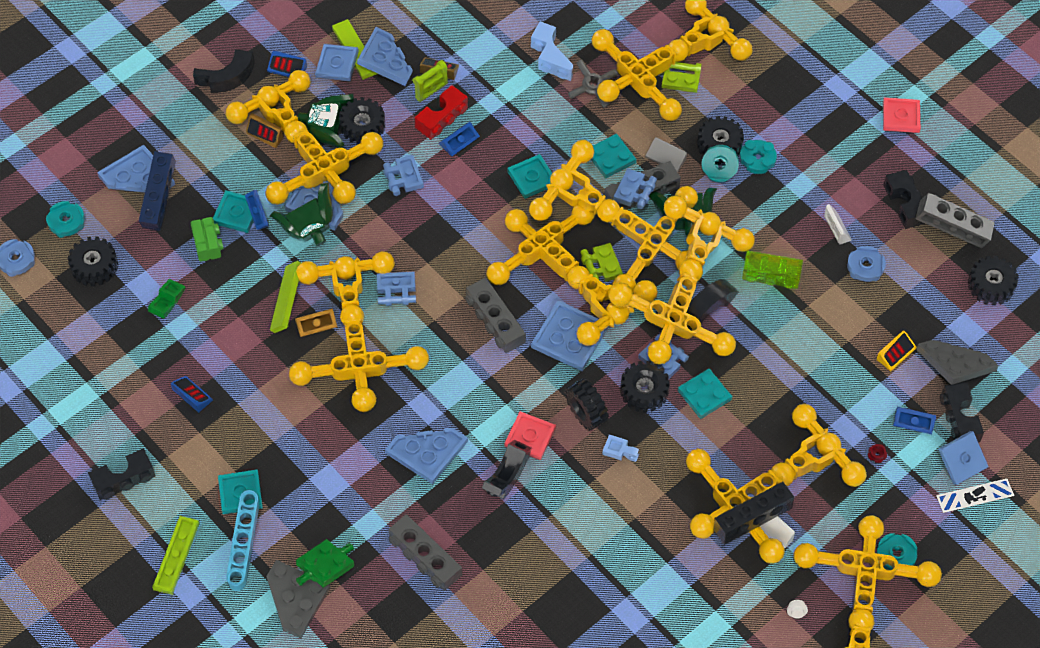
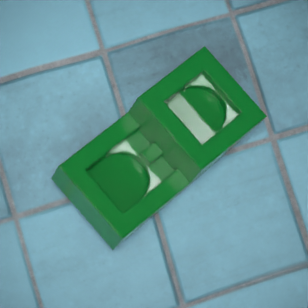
M168 279L159 289V295L149 304L148 312L165 319L182 296L185 286Z

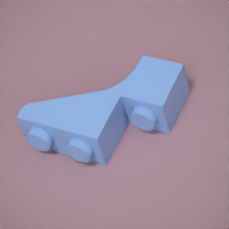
M540 21L531 36V48L542 52L538 58V69L558 76L561 79L571 81L573 78V64L553 43L556 38V27Z

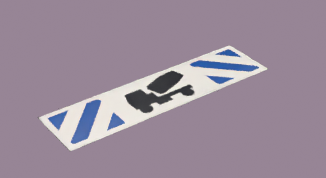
M1003 479L936 496L943 513L1011 497L1014 496L1008 479Z

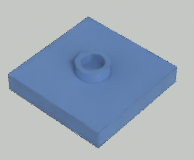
M324 44L315 73L316 78L351 81L359 52L358 47Z
M969 431L938 449L954 485H958L989 467L973 431Z

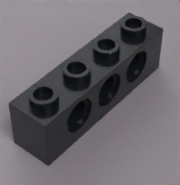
M781 482L715 517L713 530L725 545L792 509L794 495L785 483Z

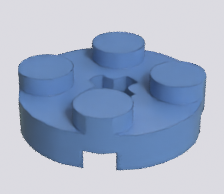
M12 239L0 246V270L7 273L8 276L14 277L25 273L35 265V254L28 242ZM13 255H16V256H19V255H20V257H19L18 259L12 260V259H13V257H12Z
M871 246L858 247L857 250L850 253L847 261L850 276L853 279L865 282L878 281L884 273L886 266L883 254L881 256L878 250ZM864 261H868V264L871 266H864Z

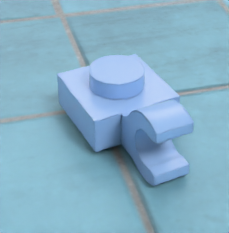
M609 435L603 449V455L622 460L623 456H625L627 459L636 462L639 457V449L627 446L628 440Z

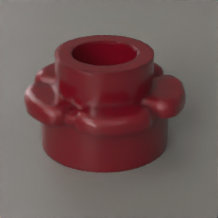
M875 444L868 450V458L875 463H881L887 458L886 449L881 444Z

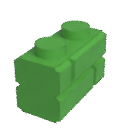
M212 217L191 221L199 261L220 258V250H224L222 239H217V235L220 234L218 223L214 224Z

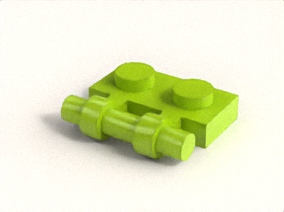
M611 243L594 247L593 255L589 254L587 249L581 250L582 263L586 265V268L593 277L599 279V277L603 276L604 281L607 282L623 274ZM597 262L599 268H594L593 263Z

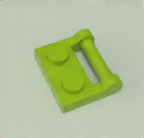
M443 60L438 61L436 66L421 76H416L412 79L415 85V98L419 102H422L448 84L447 65Z
M676 62L675 65L671 64L670 68L693 71L695 74L670 71L669 68L664 71L662 88L697 93L702 64L696 63L695 65Z

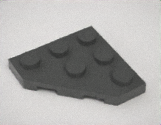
M937 340L919 343L916 349L951 385L995 372L999 366L986 353Z
M276 560L266 577L283 631L301 639L331 587L328 584L323 588L312 580H308L300 586L296 578L300 577L304 572Z

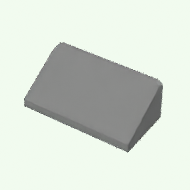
M655 137L645 157L658 164L671 161L678 172L686 161L687 152Z

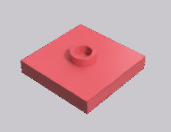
M883 99V131L920 133V100Z
M520 411L504 443V447H507L513 440H517L532 448L529 456L541 460L553 436L556 425Z

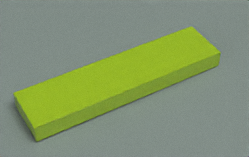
M347 19L332 25V30L342 46L358 47L357 63L364 45L351 23ZM355 63L354 67L362 80L378 74Z
M299 261L285 267L270 331L273 333L288 327L299 282L296 273L297 266L301 263Z
M179 516L153 584V590L173 595L200 524L199 520Z

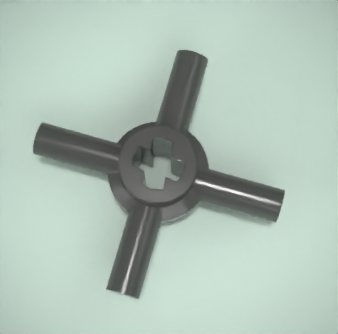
M579 60L576 64L583 73L584 79L582 86L568 92L570 99L587 92L591 95L595 94L603 108L610 105L609 102H604L599 98L597 88L602 81L617 76L616 69L600 76L596 73H590L584 61Z

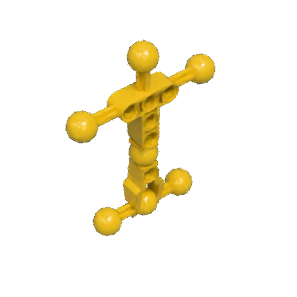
M686 0L685 9L687 12L694 16L700 15L702 19L696 21L694 27L685 33V36L682 35L680 39L671 41L665 47H660L639 60L628 51L621 52L613 44L614 37L610 31L600 29L593 34L592 45L598 51H606L617 62L616 70L622 76L616 81H602L598 85L597 94L602 101L612 102L618 98L621 89L631 85L640 96L652 98L660 106L659 112L663 119L674 121L682 113L681 104L676 99H667L656 88V76L668 70L671 64L675 65L676 62L685 60L691 54L704 49L710 51L719 45L723 39L731 46L730 52L732 57L739 61L746 60L751 56L753 52L752 45L748 40L744 38L738 39L733 34L734 30L730 29L726 18L718 16V14H712L707 9L706 0ZM708 28V32L711 36H708L707 34H702L701 32Z
M303 70L292 72L288 81L279 86L274 84V87L263 86L257 95H252V100L244 104L238 101L230 103L226 108L225 115L231 123L241 124L247 120L249 112L259 108L267 121L275 123L282 128L287 140L294 143L295 148H298L300 155L307 162V164L301 167L299 176L286 183L276 181L267 186L265 196L270 203L282 204L293 190L301 186L305 188L316 187L328 180L333 187L332 195L334 199L340 204H348L354 200L356 189L352 183L342 181L338 175L349 168V161L364 153L369 155L378 154L383 148V139L378 133L369 132L362 136L359 145L349 150L336 148L326 153L314 136L309 133L306 125L298 121V117L294 115L291 100L286 95L292 90L294 92H304L309 88L311 79L308 73ZM279 101L284 106V108L279 109L273 108Z
M586 140L575 142L571 148L572 157L566 165L561 164V169H557L551 174V184L546 185L548 190L545 195L534 199L530 203V215L538 221L548 219L553 212L551 204L558 196L572 207L579 205L588 211H594V214H598L602 221L612 222V226L615 225L620 232L639 243L641 246L637 252L636 260L626 274H620L614 279L613 285L620 282L626 283L633 292L636 286V278L644 267L652 264L660 251L675 260L676 267L679 270L680 265L686 259L688 250L681 252L667 242L674 231L675 223L678 219L675 220L668 216H663L653 227L632 212L623 210V207L620 208L615 200L606 199L605 195L602 196L597 189L590 185L588 177L576 171L581 163H587L593 158V145ZM574 181L584 187L579 190L576 196L567 192L572 187ZM684 186L675 193V195L685 199L689 208H693L698 202V194L693 187ZM595 198L598 202L591 203L588 199ZM625 218L629 222L624 224L620 222V219ZM667 224L670 226V229H663L661 225ZM641 228L644 230V233L639 234L635 230ZM651 239H658L660 243L654 244ZM646 253L650 258L644 259L641 257V254Z
M677 195L671 196L665 201V214L675 220L684 217L694 222L686 239L687 244H689L686 259L680 265V276L673 288L668 304L660 300H654L650 303L633 295L631 287L621 282L612 285L608 295L613 305L618 307L630 305L644 312V317L647 321L663 328L659 339L652 342L648 347L647 354L650 361L659 365L668 362L672 356V349L669 343L673 333L685 339L695 336L711 344L714 352L719 356H728L734 352L736 341L730 333L722 332L715 334L701 327V323L696 317L686 312L695 291L696 283L703 275L702 266L705 264L704 260L718 246L721 236L731 240L733 248L740 252L749 251L755 243V237L750 230L745 228L734 230L726 226L725 221L721 222L719 216L713 212L703 213L701 209L697 212L687 207L685 199ZM698 230L704 235H713L711 242L706 244L705 241L700 240V237L697 235ZM652 308L657 310L658 314L654 313ZM670 317L674 318L675 322H672Z
M577 205L573 207L571 216L561 223L559 221H552L537 232L528 224V217L524 211L520 209L509 211L505 217L506 227L512 232H521L527 239L519 244L518 253L504 263L494 262L490 264L486 272L490 283L494 285L505 284L509 280L510 272L519 265L528 266L539 259L543 260L560 277L568 281L570 287L579 289V294H583L584 299L590 304L591 313L599 318L594 323L585 322L578 327L576 332L577 338L585 346L596 344L600 339L601 331L608 326L614 328V324L620 325L625 323L629 314L634 313V307L630 305L618 307L612 303H609L605 310L599 302L610 300L608 295L612 285L606 286L599 279L593 277L587 268L579 266V262H575L574 257L560 245L563 242L564 233L577 224L587 225L591 223L595 216L594 211H588ZM642 280L634 287L633 295L651 303L657 297V287L649 280Z
M381 251L376 253L372 259L361 261L358 257L354 260L351 257L343 256L338 258L335 263L330 261L329 265L317 266L312 261H305L297 266L296 273L299 282L305 285L315 283L319 277L332 275L334 294L340 297L342 304L340 319L345 326L349 355L334 357L331 364L310 366L308 363L301 361L294 363L289 370V378L294 384L304 386L312 378L330 375L338 381L355 379L357 390L353 393L351 402L358 411L367 412L376 404V396L368 388L367 377L383 375L386 373L387 368L407 365L412 370H421L426 367L429 362V355L426 349L421 346L409 348L406 354L387 357L381 351L366 352L362 326L364 313L359 307L358 300L359 294L363 291L361 271L374 270L377 274L390 273L395 266V260L390 253ZM356 274V281L352 283V286L346 285L343 287L342 283H338L337 277L341 280H348Z
M800 404L792 412L793 422L799 428H807L812 433V436L803 440L800 449L790 459L787 458L785 463L775 464L767 473L761 474L738 490L731 481L726 478H720L711 468V458L708 452L698 448L691 450L686 457L688 469L693 473H701L714 489L713 498L720 506L719 509L710 515L704 513L695 515L690 522L691 532L697 538H709L714 533V518L734 508L730 504L739 505L753 498L749 497L748 493L756 496L781 482L789 486L797 477H801L808 472H820L830 465L833 460L841 467L842 479L848 486L856 487L865 481L867 477L865 467L859 462H851L844 454L846 449L841 448L840 438L834 433H829L828 428L823 429L816 421V411L811 405ZM816 444L819 453L823 455L820 459L813 457L812 454L807 452ZM767 483L770 487H766L763 484ZM719 489H725L727 492H720ZM760 526L748 532L760 545L759 554L766 563L774 564L784 557L785 549L782 542L775 538H769Z
M874 515L864 517L858 526L859 533L864 538L863 551L845 549L839 555L819 552L813 544L802 543L796 547L793 553L797 565L804 569L811 568L818 563L837 566L841 573L856 576L853 611L848 618L851 638L848 647L845 648H870V631L875 624L872 615V604L874 601L876 579L891 580L897 575L916 578L921 585L933 587L942 578L941 569L934 562L927 561L919 566L899 564L893 556L876 554V540L883 535L884 525L880 518ZM842 560H849L851 564H845ZM863 563H869L872 567H866ZM888 564L892 566L893 569L886 570L883 566ZM866 581L870 585L864 586L863 584H861V582ZM859 600H865L868 604L863 605ZM855 638H861L864 643L856 642Z

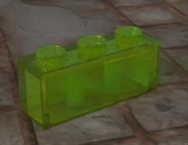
M747 251L742 279L749 282H760L767 285L798 289L803 260Z

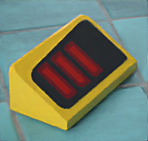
M903 330L878 353L877 361L891 372L917 347Z

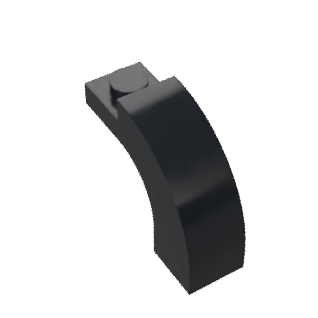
M235 49L232 62L221 70L194 68L193 78L195 85L210 86L211 93L227 92L239 87L252 73L255 63L253 51Z
M726 279L717 280L705 287L690 301L686 313L696 317L702 324L715 309L720 306H728L739 291Z
M517 440L510 442L499 467L490 478L484 481L482 489L486 490L491 496H498L504 499L520 477L532 448Z

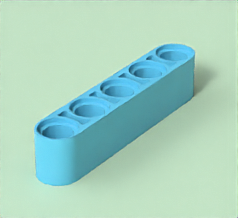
M246 490L241 494L226 575L228 585L234 591H240L246 586L260 506L258 496L252 490ZM247 499L255 500V502L251 505L245 504V501ZM244 518L252 519L249 524L241 523ZM241 537L248 538V541L246 543H238V540ZM239 556L245 558L242 563L234 562ZM235 576L242 578L238 583L231 582Z

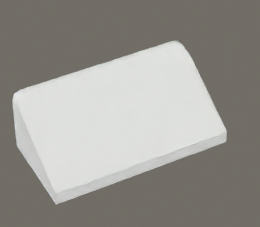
M828 204L824 217L839 244L851 241L852 239L839 214Z
M778 516L760 526L769 538H775L782 542L784 549L793 542L795 531Z

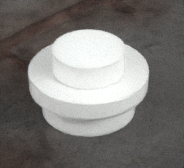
M793 600L787 607V614L793 618H802L808 612V608L802 600Z

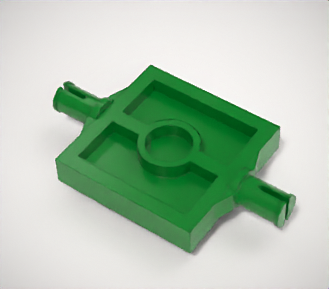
M327 539L296 559V565L304 572V574L296 578L297 583L301 586L308 580H312L323 588L354 567V561L346 555L354 550L353 545L347 543L344 547L338 548Z

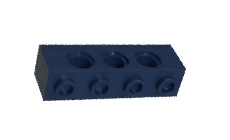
M154 151L139 217V223L142 228L161 231L176 164L173 154Z

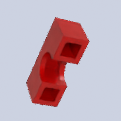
M453 85L439 95L440 107L443 110L433 111L426 107L414 117L415 128L430 140L440 135L447 125H451L455 118L465 113L468 108V97Z

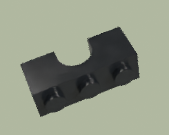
M907 169L886 175L883 185L890 200L901 198L907 202L901 204L898 213L905 229L925 224L916 220L922 195L916 189L914 179L909 175Z
M967 382L944 386L942 394H940V401L946 408L945 415L947 422H950L952 427V438L957 439L969 431H973L977 441L981 442L984 431L979 416L968 417L961 412L962 409L970 407L973 399Z
M144 448L125 456L128 468L121 474L110 472L107 464L88 472L99 500L109 499L116 493L130 490L133 486L148 482L155 477L153 466Z

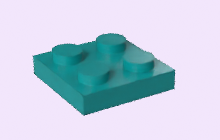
M617 133L593 145L594 156L591 161L605 179L636 164L637 159Z
M540 154L508 167L507 172L524 199L547 190L546 185L551 184L550 177L552 172Z
M225 190L213 217L214 224L218 223L219 226L248 233L253 223V218L245 195Z
M710 369L678 387L680 395L700 419L730 402L733 397Z
M258 470L218 475L222 514L237 513L240 496L246 490H252L257 494L260 505L259 509H263ZM247 499L245 501V504L251 505L255 502V500Z

